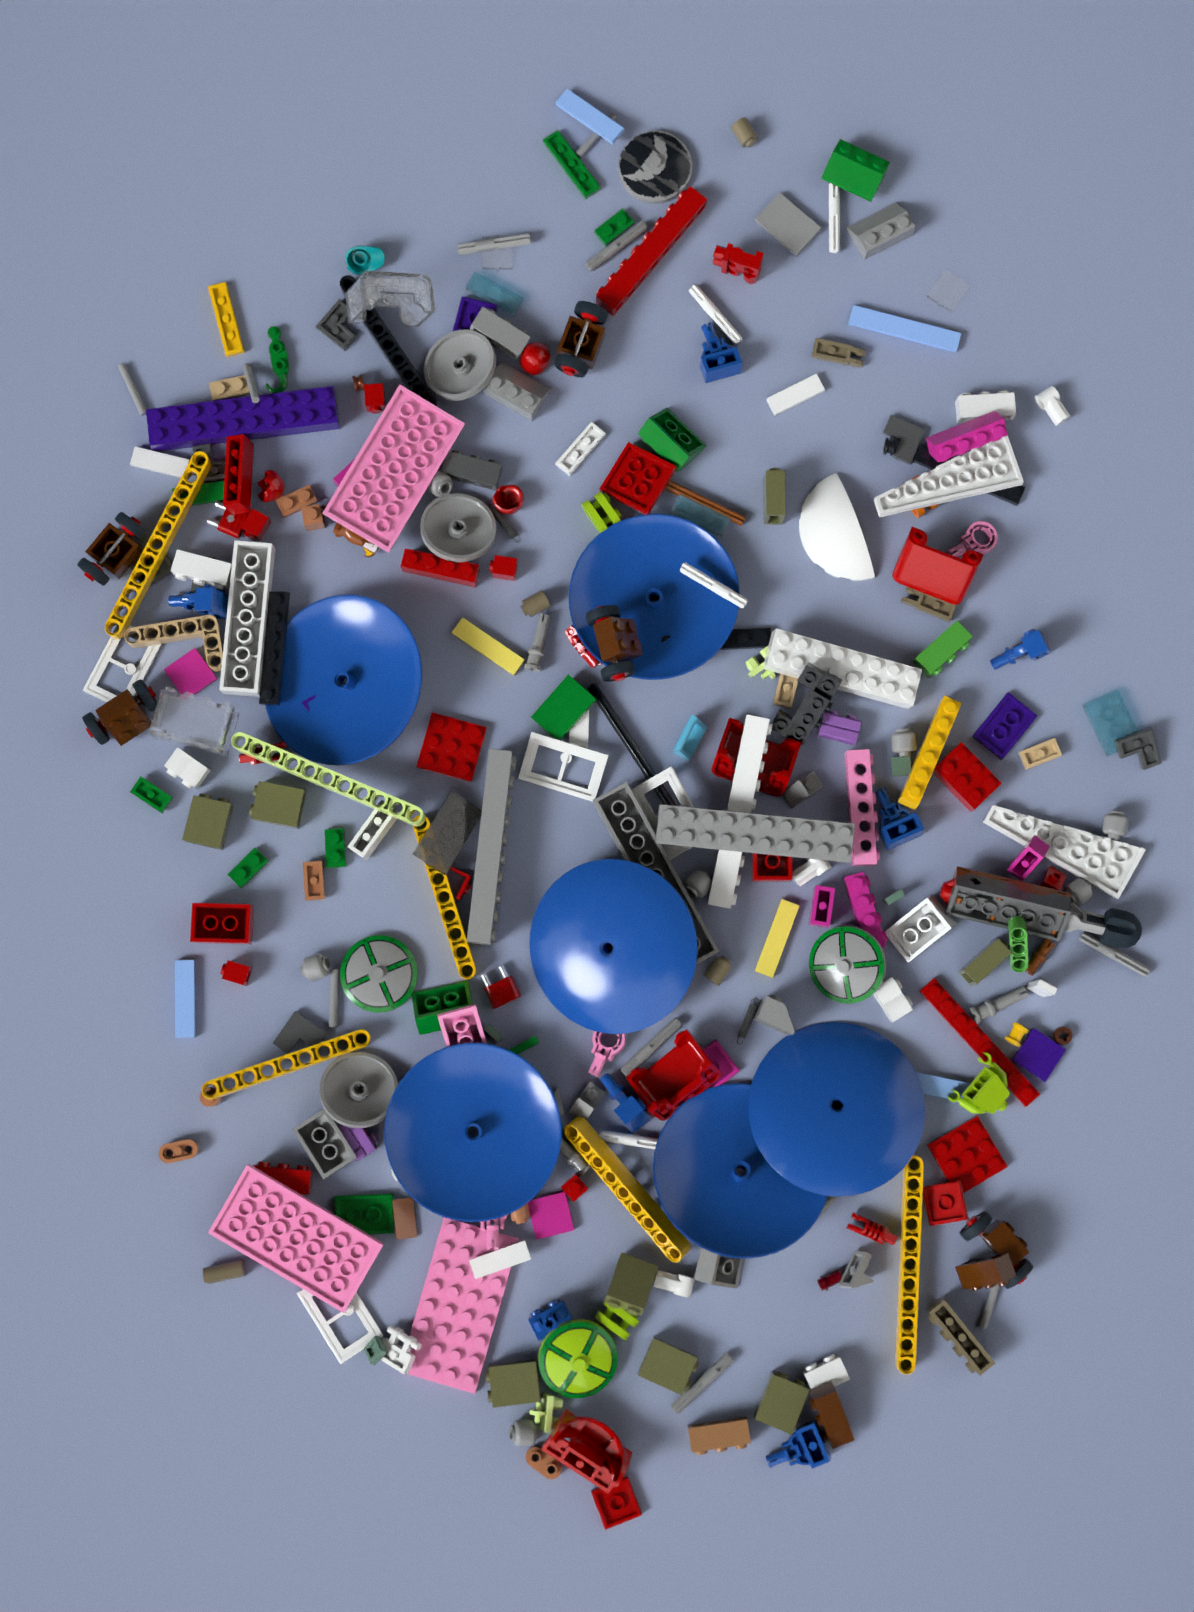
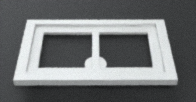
M119 625L116 626L113 633L118 632ZM133 634L131 638L138 640L139 635ZM110 637L82 691L105 702L116 697L117 695L97 686L108 663L111 662L124 668L126 674L133 675L126 689L135 697L136 691L132 684L139 679L144 680L162 644L148 646L136 669L134 664L124 665L111 658L121 639Z
M531 732L518 779L593 802L597 796L609 755ZM539 745L563 752L560 756L563 763L558 780L531 772ZM572 755L595 762L588 789L561 781L566 763L572 760Z
M672 766L631 789L655 834L658 814H654L644 795L645 793L668 781L681 804L680 806L694 807ZM661 844L669 860L692 848Z
M304 1289L297 1293L340 1364L362 1351L375 1336H380L381 1338L384 1336L357 1292L346 1311L338 1313L328 1321H326L311 1293ZM355 1310L369 1333L344 1349L329 1324L343 1315H352Z

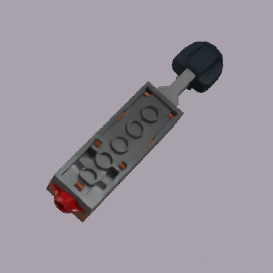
M956 867L953 879L943 882L940 896L946 903V915L1008 929L1010 918L1021 916L1026 921L1027 934L1055 941L1061 940L1064 931L1071 932L1079 929L1099 934L1100 942L1104 945L1116 948H1129L1138 942L1142 934L1140 921L1134 914L1128 911L1111 908L1102 915L1081 910L1076 904L1071 903V893L963 867Z

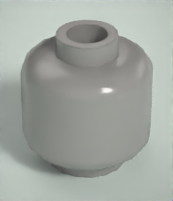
M438 470L427 490L436 497H442L451 492L453 481L449 475Z
M910 728L895 730V733L891 735L892 751L899 753V756L911 755V751L917 749L916 734L910 731Z
M1109 811V814H1106L1103 819V833L1108 834L1110 839H1120V836L1127 834L1129 818L1125 816L1124 812Z
M706 870L693 871L685 880V889L688 895L692 898H703L711 890V874Z
M1080 878L1073 880L1064 888V892L1071 893V903L1076 904L1078 907L1084 905L1093 896L1092 885Z
M320 953L306 957L303 960V966H301L302 975L310 981L325 978L331 970V963L328 957Z
M532 1419L516 1420L509 1428L510 1441L514 1442L516 1446L534 1445L536 1438H539V1427L535 1426Z

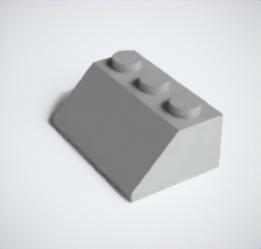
M893 203L850 225L846 230L865 260L912 236L916 226L907 211L898 204Z
M502 362L495 369L490 382L483 391L488 397L533 421L551 389Z
M774 995L764 997L753 1020L787 1036L793 1035L795 1030L785 1004L781 1003L782 999Z
M324 1109L292 1129L324 1180L357 1158L334 1120Z
M701 1248L694 1279L711 1285L737 1289L743 1259L721 1256Z

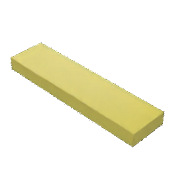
M463 617L452 631L454 636L513 676L525 661V659Z
M781 899L755 972L773 978L799 905Z

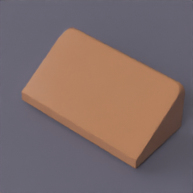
M413 1198L394 1199L393 1210L397 1240L417 1237Z

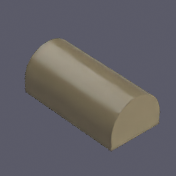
M243 1260L203 1268V1279L207 1284L246 1275Z

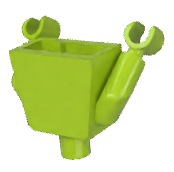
M983 1052L987 1057L986 1061L983 1062L980 1057H977V1060L981 1064H986L988 1068L985 1066L963 1092V1098L960 1097L956 1089H951V1091L957 1094L955 1098H950L948 1095L947 1097L951 1102H959L961 1107L973 1114H984L986 1112L994 1114L997 1110L1004 1111L1007 1108L1008 1103L1006 1099L1010 1092L1007 1089L1006 1073L995 1062L991 1061L990 1054Z

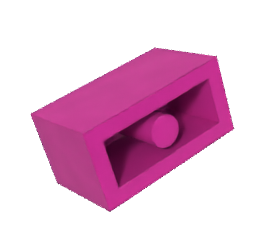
M1034 835L1015 856L1007 871L1023 882L1044 858L1050 846Z
M818 885L814 887L808 925L823 928L830 927L835 888Z

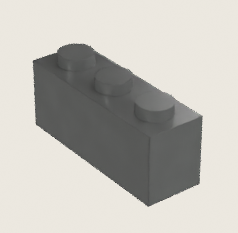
M452 450L445 457L441 472L449 475L452 480L497 491L502 473V465L495 460L485 461L481 460L479 456H466L460 451Z

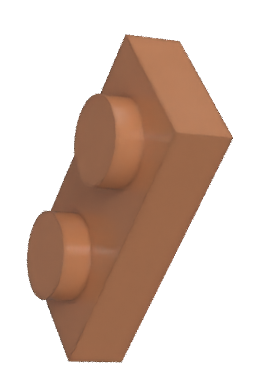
M310 484L276 499L284 518L301 511V507L312 506L318 503Z
M323 861L303 862L305 901L325 900Z

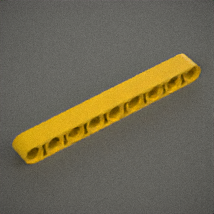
M420 815L416 816L413 821L418 820ZM426 817L427 825L424 829H418L417 826H413L459 975L465 980H471L476 976L477 969L431 823ZM425 838L432 839L430 847L426 848L422 845ZM431 856L438 858V863L434 866L428 864V859ZM437 874L444 876V881L441 884L434 883V877ZM444 892L450 895L447 902H441L439 899L440 895ZM448 911H454L456 916L454 920L448 921L445 918V914ZM454 929H459L461 931L460 938L453 939L451 932ZM460 947L467 949V955L463 958L457 956V950ZM465 966L473 968V973L470 976L463 975L462 970Z
M357 1030L209 1080L203 1084L202 1094L206 1099L214 1100L364 1049L370 1042V1035L366 1030ZM364 1035L367 1039L366 1043H357L356 1036ZM345 1041L348 1044V1048L342 1051L338 1049L337 1043ZM321 1047H326L330 1053L328 1056L322 1057L319 1055L318 1050ZM304 1053L309 1054L311 1060L308 1063H302L300 1056ZM290 1060L292 1067L285 1070L281 1067V1062ZM265 1066H270L273 1068V1073L270 1076H265L262 1073V1069ZM248 1072L255 1076L254 1080L249 1083L243 1079L244 1074ZM233 1079L236 1084L234 1088L227 1089L224 1086L225 1081ZM207 1086H215L217 1089L216 1093L211 1096L205 1093Z
M581 1116L575 1117L565 1126V1136L667 1258L672 1262H679L690 1251L691 1246L688 1240L673 1225L667 1215L588 1121Z

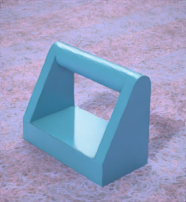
M691 715L674 747L673 753L690 761L707 726L697 717Z

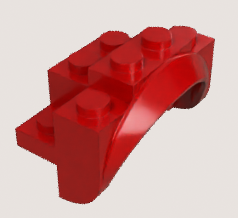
M567 1409L557 1420L553 1432L541 1448L542 1451L606 1493H609L613 1486L617 1487L629 1467L633 1453L622 1445L615 1432L605 1423L594 1418L577 1416Z

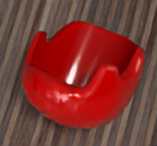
M540 342L528 344L520 356L519 362L521 367L528 374L540 375L550 363V350L545 344Z
M274 470L265 471L264 479L258 482V486L262 488V491L257 495L263 503L275 501L284 493V482L281 476Z
M502 485L493 495V504L504 514L517 513L524 503V494L515 485Z

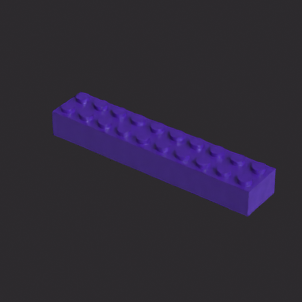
M333 386L258 395V403H253L251 396L146 409L149 444L153 451L159 452L191 448L192 446L209 443L211 445L226 443L228 436L244 434L249 440L340 429L336 392Z

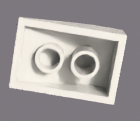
M932 894L885 932L905 960L910 962L956 926L957 923L950 915H946V910Z

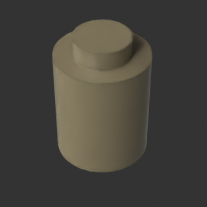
M746 117L737 120L731 126L742 147L750 148L757 143L758 135Z
M542 590L522 600L523 605L520 606L524 615H529L530 618L551 607Z
M723 955L720 958L716 956L703 976L715 985L720 986L732 969L731 961Z

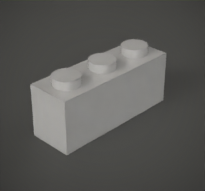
M484 307L481 308L469 329L484 335L491 345L515 360L519 358L530 339V336L524 329L514 327L508 319L500 318L496 315L495 311Z

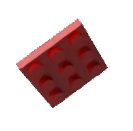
M628 442L599 490L648 516L677 468L675 465Z
M432 712L416 767L472 783L487 727Z
M977 1115L927 1144L929 1151L947 1181L961 1180L963 1193L1008 1167Z

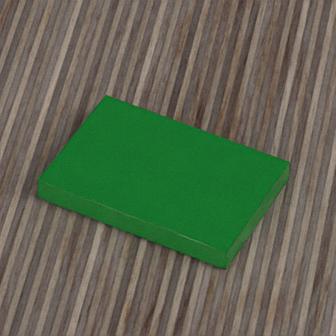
M568 674L531 718L553 738L562 740L597 699Z
M393 1193L334 1196V1214L367 1234H394Z

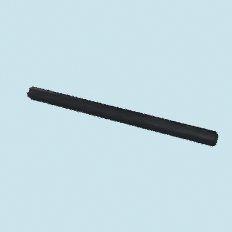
M597 683L589 685V692L597 699L596 703L646 779L648 780L657 775ZM663 784L654 788L663 804L676 805Z

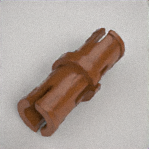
M1045 938L1037 951H1033V956L1029 960L1026 970L1029 975L1033 976L1039 966L1047 960V955L1055 946V943H1051V940Z

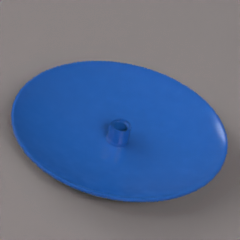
M644 514L630 517L611 525L597 535L579 557L569 586L570 616L576 633L586 649L605 666L612 664V662L602 661L594 628L588 625L586 613L599 606L617 605L620 610V618L634 620L637 627V635L642 645L643 655L631 660L634 663L636 672L630 677L645 680L674 678L697 669L711 659L721 649L732 632L739 606L681 573L680 568L686 562L740 594L738 576L733 562L724 547L713 535L689 520L666 514H649L648 516ZM653 595L659 597V600L656 602H651L649 599ZM665 635L671 636L666 641L661 642L662 638Z
M337 595L324 598L305 607L287 623L280 706L265 705L268 717L276 733L297 754L308 760L325 765L339 766L359 763L382 752L404 731L419 701L422 685V663L415 638L399 615L386 605L368 597ZM347 678V683L343 685L344 679ZM316 694L315 698L307 703L310 708L308 712L302 705V702Z
M620 859L595 860L566 872L551 885L542 897L535 911L530 929L531 963L542 991L554 1007L576 1024L593 1031L608 1034H624L643 1030L654 1025L670 1014L681 1002L690 987L695 973L698 955L697 935L687 905L666 879L648 867L635 862ZM608 943L612 944L613 946L612 952L608 951L607 949Z
M826 1022L810 1025L795 1031L793 1035L786 1036L766 1054L755 1072L751 1083L748 1114L754 1140L765 1160L778 1174L806 1191L824 1196L841 1197L872 1191L893 1179L908 1164L919 1145L923 1133L925 1100L920 1080L912 1064L890 1040L873 1030L859 1025ZM838 1102L842 1105V1109L836 1111L832 1108V1104Z
M464 1043L433 1052L415 1064L406 1073L389 1102L385 1119L384 1139L388 1160L393 1173L404 1190L416 1202L429 1211L448 1219L463 1222H481L506 1216L523 1207L539 1193L548 1181L557 1163L562 1140V1125L554 1094L546 1080L533 1065L514 1052L502 1047L484 1043ZM471 1126L477 1127L479 1130L478 1136H470L468 1129Z
M732 1083L706 1089L701 1094L685 1101L670 1116L656 1144L653 1160V1178L657 1196L664 1212L673 1225L687 1239L699 1247L721 1256L739 1259L758 1258L784 1250L803 1237L818 1219L827 1196L815 1194L795 1186L770 1166L761 1154L750 1127L748 1101L751 1084ZM742 1168L746 1174L740 1176L736 1173V1169Z

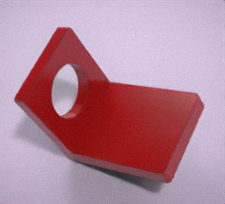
M450 866V871L466 878L456 897L457 900L461 901L463 895H468L472 884H470L472 877Z
M1050 866L1040 886L1061 891L1067 875Z

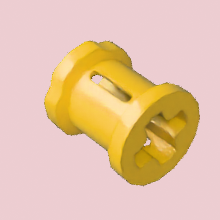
M1013 1022L1011 1032L1004 1039L1020 1048V1042L1024 1034L1028 1033L1029 1030Z

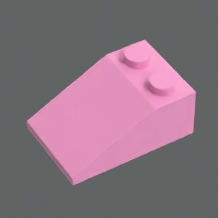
M476 1004L437 1014L447 1047L464 1043L487 1044Z

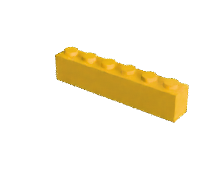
M945 695L939 702L897 803L913 810L919 806L960 709L961 702Z

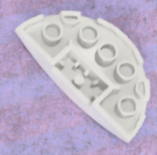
M837 473L830 475L816 485L811 493L808 494L802 506L799 532L803 547L814 563H817L825 569L826 573L834 577L848 578L851 581L875 578L868 548L850 499Z

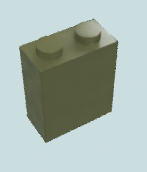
M770 468L766 470L763 479L764 525H782L786 515L785 470Z
M259 781L258 785L254 787L253 796L255 797V802L250 806L249 815H252L251 819L254 821L299 829L307 792L304 789Z
M207 794L193 795L182 840L192 844L223 850L234 806L225 798L218 797V800H213Z
M999 939L991 941L962 967L958 973L970 986L977 985L1011 954L1009 951L1010 946L1003 939L1001 941Z
M621 1252L604 1302L608 1303L612 1308L625 1309L631 1315H642L658 1266Z
M653 1336L638 1371V1376L682 1395L683 1391L687 1392L690 1387L691 1380H689V1377L698 1368V1358L690 1352Z
M536 1359L489 1365V1370H485L486 1382H490L491 1390H488V1402L492 1403L493 1408L541 1401Z
M777 1370L776 1373L771 1372L754 1418L792 1435L810 1389L806 1386V1382L797 1378L795 1381L787 1378V1374Z

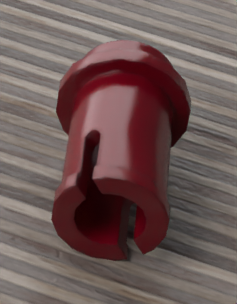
M836 1270L824 1277L820 1276V1279L817 1280L820 1289L828 1291L829 1287L840 1283L842 1275L839 1270Z

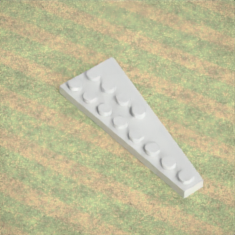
M1008 435L998 441H991L980 448L971 449V451L961 456L959 455L895 489L893 488L876 496L874 503L879 517L1020 486L1024 481Z
M995 805L991 806L983 820L984 824L1023 846L1036 835L1050 846L1044 858L1077 877L1088 881L1091 885L1116 899H1119L1146 850L1142 847L1139 848L1128 843H1122Z

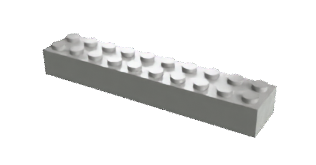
M489 749L467 942L469 944L492 946V942H496L497 931L494 929V923H498L499 911L496 910V906L501 902V891L498 888L499 884H503L504 873L501 871V865L505 866L506 859L503 846L507 847L508 842L505 828H509L510 816L507 814V810L512 807V795H509L510 790L514 789V776L511 775L512 771H516L517 763L512 751Z
M625 782L595 798L593 804L623 859L638 863L658 873L676 889L684 900L696 929L698 945L697 964L720 952L662 845L655 843L656 834L628 783Z
M659 804L655 843L851 863L855 824Z

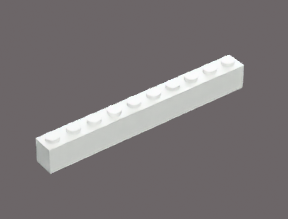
M746 715L727 806L728 811L751 813V810L755 811L757 800L753 798L755 791L759 792L761 781L757 779L758 774L762 773L765 762L761 761L768 749V743L765 740L766 735L771 734L772 724L769 723L770 719ZM718 850L708 898L709 905L731 909V905H735L737 894L734 893L735 886H739L741 879L738 871L739 867L743 868L745 860L742 852Z

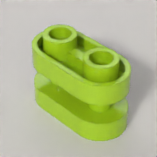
M599 491L593 495L595 502L591 504L586 500L581 506L598 532L602 533L607 529V524L611 523L613 525L619 522L622 516L617 508L613 509L609 504L611 500L606 493L602 494ZM599 507L606 516L603 519L596 511Z
M604 1302V1305L608 1307L604 1313L599 1310L594 1317L626 1341L630 1336L627 1328L629 1325L634 1328L640 1322L637 1319L639 1315H631L622 1308H612L608 1303ZM614 1313L623 1319L620 1325L611 1319Z

